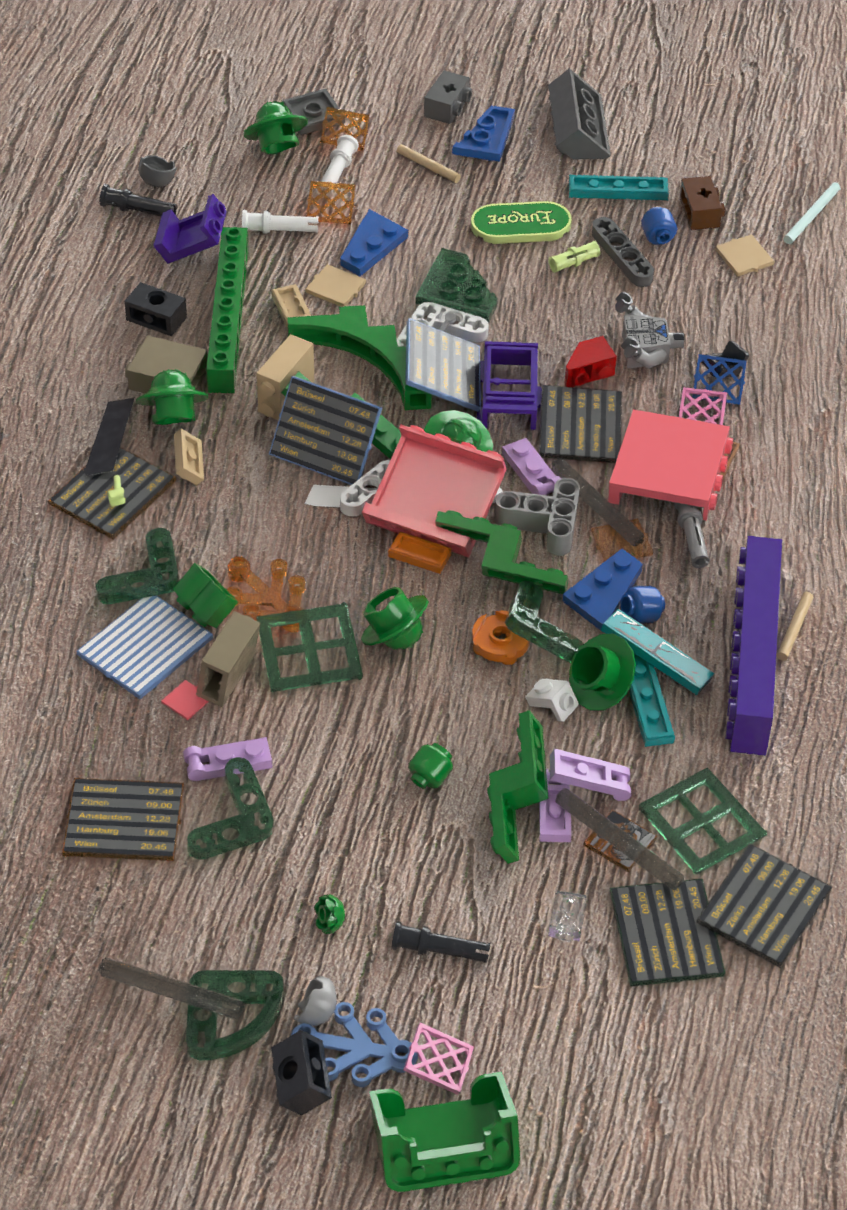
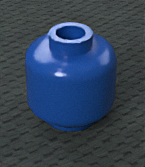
M651 208L641 219V226L645 236L652 244L661 245L668 243L677 233V225L667 208Z
M634 586L629 588L625 595L621 597L620 609L640 624L653 623L661 617L665 609V599L656 587Z

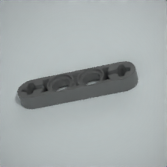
M607 217L595 219L592 226V236L634 285L638 287L651 285L654 277V268L612 219ZM617 242V243H621L622 245H621V246H614V245H611L610 243ZM630 257L634 258L635 260L626 261L623 258Z

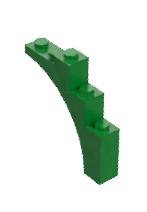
M365 305L339 307V314L287 317L288 336L291 334L314 343V345L343 350L368 361L381 370L393 383L401 397L404 410L431 409L432 394L406 385V346L398 347L395 325L368 327Z

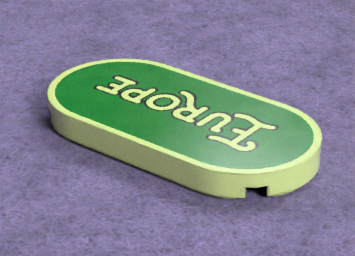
M548 201L488 204L478 208L471 217V230L476 237L479 235L483 238V241L492 244L554 241L562 238L563 234L568 233L571 229L570 212L564 206Z

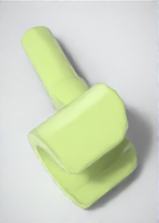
M119 475L114 476V489L107 491L111 507L126 503Z

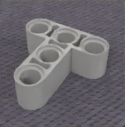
M571 478L559 479L555 483L553 496L514 491L500 492L495 498V522L500 526L503 523L511 524L517 527V530L547 533V550L553 555H566L572 548L579 502V484Z

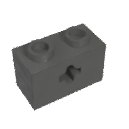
M443 70L424 97V117L451 124L454 118L460 115L463 105L471 99L470 77Z

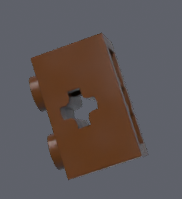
M711 176L682 178L679 198L690 230L719 228L721 217L725 216L724 202L719 200V189L717 185L714 186Z

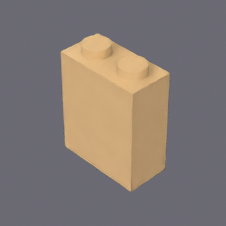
M290 334L256 373L259 413L279 420V414L282 411L286 398L281 392L290 382L291 377L298 371L314 383V343Z

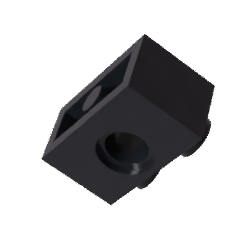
M141 282L124 301L126 321L171 337L187 318L186 298Z
M299 1030L271 1047L272 1066L277 1085V1099L280 1106L302 1116L332 1098L323 1040L303 1030Z

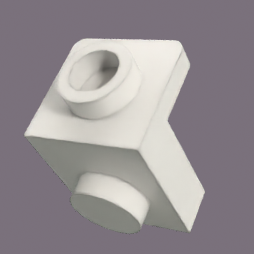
M541 679L535 683L534 688L525 696L529 706L551 708L557 721L562 722L578 706L577 698L569 682L563 680Z

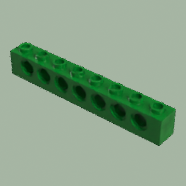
M223 227L221 232L207 360L208 393H235L249 253L248 228Z

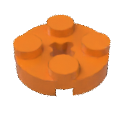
M496 611L495 615L488 617L487 614L482 615L473 625V651L475 654L490 661L512 665L516 663L517 658L523 656L528 650L531 636L530 629L528 630L526 621L521 616L510 611ZM501 634L506 635L505 639H498L495 637L500 636Z

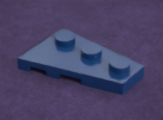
M491 105L476 121V126L464 134L463 140L460 143L456 142L452 146V154L500 162L515 117V109Z
M369 209L342 254L340 266L358 276H362L408 238V229Z
M620 549L563 594L562 602L601 631L603 623L620 608L621 597L635 584L642 572L643 563L624 549Z

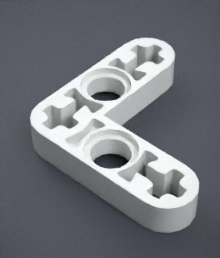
M425 302L420 304L410 318L439 329L445 322V315L452 312L459 323L449 324L444 332L476 343L485 341L488 338L489 324L484 318L436 303ZM407 324L397 338L398 347L406 346Z
M390 460L377 464L341 494L340 510L343 514L353 517L362 514L365 503H372L377 489L368 491L364 487L369 485L379 487Z

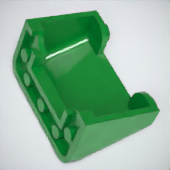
M502 1071L483 1074L475 1078L470 1085V1099L422 1107L405 1109L402 1095L394 1089L369 1091L370 1107L386 1184L391 1190L405 1192L501 1177L513 1173L520 1165L518 1115Z

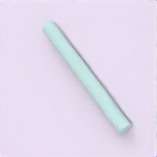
M833 182L784 236L785 243L792 244L841 188L837 182Z

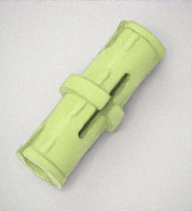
M596 241L580 247H570L567 249V252L551 256L548 259L549 266L554 273L572 265L574 267L580 266L583 261L600 256V248Z

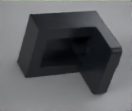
M728 341L723 353L705 354L745 361L749 357V354L735 341ZM707 359L711 366L720 361ZM702 361L701 363H702L707 369H709L708 366L705 364V362ZM725 361L730 369L734 367L736 364H738L735 362ZM722 363L714 369L719 377L727 372ZM741 366L733 371L736 377L739 376L743 369Z

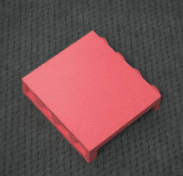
M633 409L609 482L608 503L619 505L623 493L703 507V520L707 521L709 511L715 510L718 494H715V491L720 492L723 475H720V472H726L728 457L725 454H731L733 438H729L730 426Z
M400 425L401 438L371 504L366 502L362 510L366 523L395 533L401 531L452 548L451 552L469 558L476 540L436 526L438 511L446 513V511L452 510L462 514V517L470 519L481 517L486 519L507 470L504 458L495 451L488 450L484 452L478 450L467 442H461V444L453 442L443 434L437 433L432 435L426 433L422 428L415 425H410V427Z

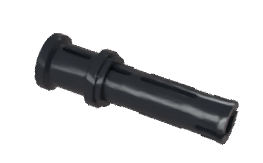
M104 184L100 192L99 204L103 207L110 205L120 208L121 211L131 209L156 216H162L163 212L172 210L175 215L177 212L176 203L132 194V191L129 189L119 190L110 188L109 184Z
M396 921L391 949L397 950L398 947L417 951L419 955L427 954V951L487 963L489 955L477 953L476 949L489 952L491 943L431 933V929L427 926H423L422 929L402 925L401 921Z

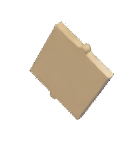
M752 234L739 239L733 238L731 241L715 247L717 253L737 277L750 272H758L760 269L774 265V260Z
M327 264L318 275H314V280L306 287L305 293L343 307L347 306L354 297L358 296V292L366 284V279Z

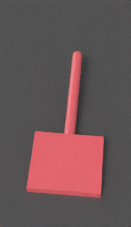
M184 680L161 700V703L186 720H189L209 701L197 696V686Z

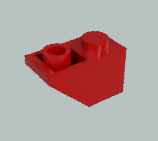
M604 336L578 343L566 365L565 387L572 388L615 375L617 356Z

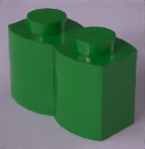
M196 563L191 566L173 588L174 592L178 595L176 601L185 609H192L194 612L192 617L203 627L210 625L217 628L238 604L236 598L208 570Z

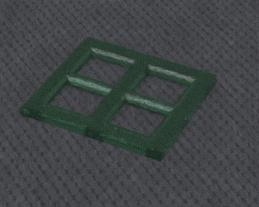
M346 602L256 617V621L261 623L259 636L271 692L362 679V668L349 608ZM338 617L342 638L315 642L311 621ZM298 623L303 644L275 648L271 627ZM344 646L349 667L321 672L317 650ZM304 652L309 674L281 678L277 656Z
M708 767L639 804L638 808L692 869L693 874L703 872L766 837L768 833ZM705 784L722 803L701 813L686 794ZM678 799L694 818L674 829L660 814L658 809ZM732 813L748 832L728 843L711 823ZM703 828L720 848L699 858L683 839Z

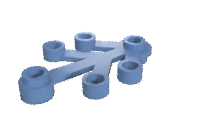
M341 1002L336 1005L334 1018L338 1024L344 1026L353 1039L320 1033L313 1026L305 1023L298 1025L292 1031L291 1035L299 1030H303L323 1040L324 1048L348 1052L337 1059L326 1058L327 1067L335 1069L332 1072H328L329 1081L335 1080L339 1073L354 1066L352 1069V1082L357 1087L368 1086L372 1079L390 1069L396 1072H405L403 1070L410 1051L409 1047L412 1044L407 1040H398L386 1023L385 1012L379 1008H373L368 1011L366 1024L370 1030L378 1033L385 1045L373 1043L355 1019L354 1008L348 1002ZM342 1011H347L350 1014L347 1016H341L339 1013ZM374 1017H378L382 1020L379 1022H373L371 1019ZM403 1052L406 1053V1055L398 1056L396 1053ZM417 1052L413 1054L411 1060L413 1065H415L418 1060ZM368 1057L380 1058V1060L370 1066L358 1064ZM359 1073H365L367 1077L358 1078L356 1075Z

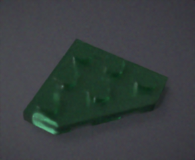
M442 248L416 295V304L420 305L425 302L436 303L484 318L489 323L498 306V298L494 292L491 293L488 290L486 281L479 271L474 270L471 266V260L467 254Z

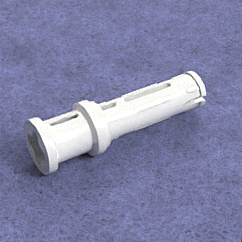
M341 135L337 140V148L330 154L331 163L317 187L319 195L323 188L325 189L321 197H331L343 169L351 164V156L359 147L354 137Z
M243 210L242 228L262 231L263 234L270 233V230L318 233V225L308 224H318L319 217L271 215V212L268 211L248 213L247 210Z

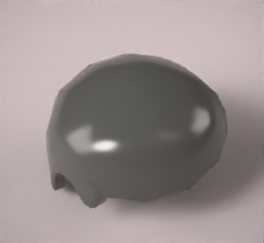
M157 155L141 157L138 166V172L143 181L154 187L168 185L173 180L177 170L173 161L168 162Z

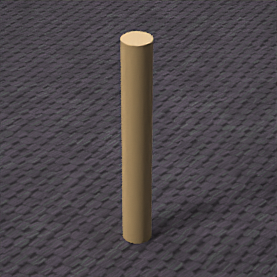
M403 144L398 146L397 153L454 183L460 180L461 175Z
M804 592L801 596L776 654L780 660H787L814 598L810 592Z

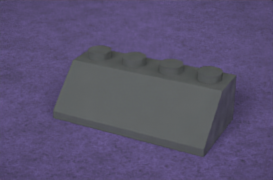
M569 68L548 85L556 148L560 153L567 154L573 160L608 159L611 153L602 96Z

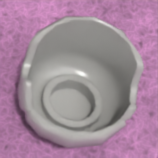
M317 976L311 980L306 989L304 1001L298 1003V1007L303 1012L300 1016H294L295 1021L311 1026H319L330 1019L336 1009L337 995L335 986L329 978Z

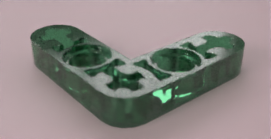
M155 528L146 535L151 568L106 576L98 580L95 588L101 603L115 604L174 591L173 588L180 579L169 530ZM162 541L163 546L157 547V542ZM160 558H169L168 561L163 563L156 562ZM168 573L169 579L163 580L162 574ZM137 582L144 583L140 587H131L132 584Z
M522 581L513 595L505 620L506 626L513 633L571 663L574 654L584 643L577 637L539 618L537 614L543 598V591L531 581Z
M237 757L229 760L226 763L224 773L226 784L239 815L192 830L187 838V850L193 858L199 860L207 859L263 841L271 836L274 827L273 816L252 765L245 758ZM234 769H239L240 772H243L244 784L241 786L238 775L233 774ZM245 793H253L258 800L254 804L247 805L240 800V797ZM258 812L261 824H265L264 829L255 826L254 813ZM227 828H233L238 831L239 836L235 840H226L223 838L222 832ZM214 833H216L217 845L215 844V839H213ZM201 839L203 843H206V848L201 849L199 845H196V840Z

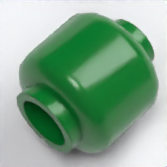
M437 743L422 745L408 763V769L412 774L411 781L421 789H425L427 786L433 789L439 788L453 770L450 752Z

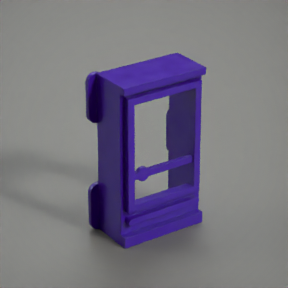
M485 341L484 360L480 361L483 405L479 412H477V419L481 421L485 428H487L488 413L531 414V430H536L537 408L541 407L542 388L537 386L538 343ZM491 364L531 366V380L500 379L498 377L490 379ZM490 383L495 385H531L530 392L490 391Z

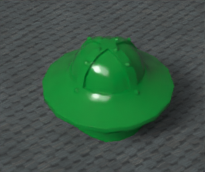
M266 102L259 108L254 124L244 130L243 137L248 140L259 141L261 152H265L268 155L277 154L299 145L295 132L303 129L307 125L308 119L304 116L290 113L284 102Z
M168 369L154 376L148 393L136 398V404L156 406V413L152 415V424L189 423L195 421L194 403L207 400L208 394L196 390L194 386L192 387L187 373L177 369Z
M456 410L442 411L431 417L424 427L426 433L432 435L437 433L443 434L453 442L459 444L467 442L478 450L484 452L488 450L493 451V442L489 431L481 421L468 413Z
M392 587L381 592L367 603L363 615L370 625L362 634L361 640L363 644L372 646L384 643L394 650L412 648L423 633L420 617L427 609L428 599L425 595L407 598L402 589L398 587ZM391 596H395L383 610L376 611L378 604Z
M600 634L580 646L574 654L569 670L570 686L577 698L578 704L590 711H604L617 705L628 693L634 680L636 668L634 652L625 639L615 634Z

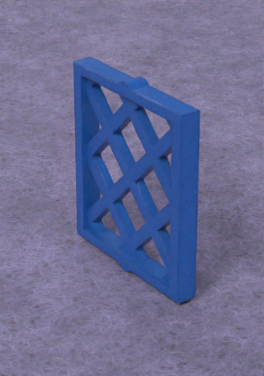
M698 354L696 374L694 375V389L697 388V381L700 379L706 386L705 389L713 391L711 387L720 382L725 389L723 392L728 393L732 400L726 399V403L740 405L743 385L745 384L744 376L747 361ZM707 359L720 361L711 366ZM704 361L709 369L700 374V363ZM725 361L735 362L738 364H736L734 367L730 369ZM722 363L727 372L719 377L714 369ZM741 366L743 368L742 377L738 380L733 371ZM712 372L717 380L709 385L703 377ZM730 374L736 382L727 387L722 379ZM739 385V396L735 398L730 390ZM693 394L692 398L696 399L701 395ZM709 397L712 401L719 399V397Z

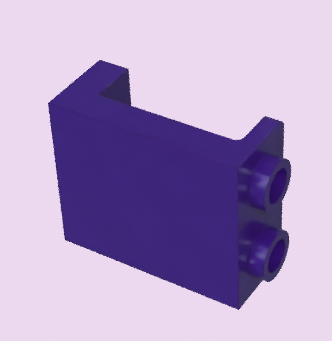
M212 194L208 196L204 211L179 220L172 210L163 212L154 247L167 264L218 245L227 213L224 204Z

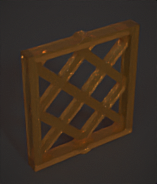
M326 107L320 142L337 146L339 134L345 131L347 135L355 139L360 135L363 136V142H358L359 147L357 150L364 151L370 115ZM329 114H331L332 117L335 119L330 123H328L327 116ZM348 118L351 124L345 126L341 120ZM365 121L366 125L362 130L358 123ZM338 123L342 129L335 131L332 125ZM353 126L359 131L354 135L348 130ZM328 128L332 134L326 137L324 133L325 129Z
M311 181L309 197L307 198L306 217H316L319 213H322L325 217H319L318 222L351 224L353 208L355 206L356 185ZM320 187H329V188H327L325 191H323ZM314 188L320 192L315 198L312 197ZM337 188H341V189H345V190L340 193V191H339ZM334 190L337 196L331 200L326 194ZM351 191L352 197L348 202L344 195ZM324 197L328 203L321 207L316 201ZM341 198L345 205L338 209L334 202ZM312 204L318 208L313 214L310 213ZM331 205L335 212L329 216L324 210ZM347 207L350 208L348 217L342 213ZM339 214L342 217V219L334 217Z

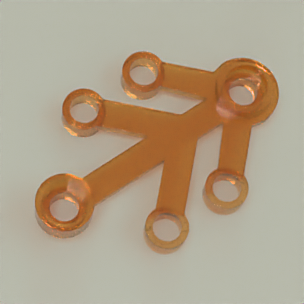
M236 556L231 559L227 566L228 577L234 582L245 581L258 593H242L241 588L237 586L227 588L232 595H237L235 597L238 601L237 605L246 604L243 607V615L250 616L255 621L279 622L283 629L288 632H298L304 627L307 622V612L300 607L302 593L306 590V580L304 577L294 575L289 578L288 587L291 596L288 605L281 599L284 577L288 573V564L285 560L275 559L271 562L272 582L271 588H269L251 571L250 563L246 558ZM259 605L272 606L276 611L260 610Z

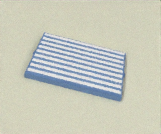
M150 591L76 652L79 657L105 674L107 678L112 679L138 699H141L211 641L213 634Z

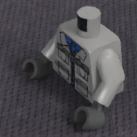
M621 292L617 296L616 311L619 313L625 311L622 328L623 343L621 347L624 349L627 369L637 367L651 369L669 361L670 348H684L683 332L669 333L666 319L643 314L634 305L630 306L633 303V299L628 293Z

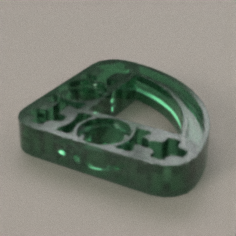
M202 970L194 973L189 981L186 1045L190 1057L195 1060L220 1059L237 1054L259 1041L273 1026L282 1008L284 999L283 977L276 971ZM237 981L244 983L246 986L243 991L238 993L228 989L231 983ZM203 983L208 984L207 998H201L200 988ZM251 983L256 984L255 991H252ZM267 984H273L272 991H266ZM219 1004H265L257 1017L247 1026L233 1034L217 1038ZM201 1009H206L212 1013L209 1019L203 1021L197 1020L194 1014ZM199 1031L205 1034L204 1047H197Z

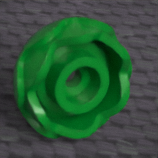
M331 894L319 897V901L314 906L318 916L315 924L324 934H332L338 931L344 923V905L337 897Z

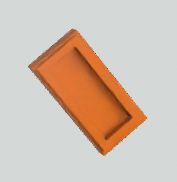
M399 531L388 550V557L441 574L451 556L452 548Z

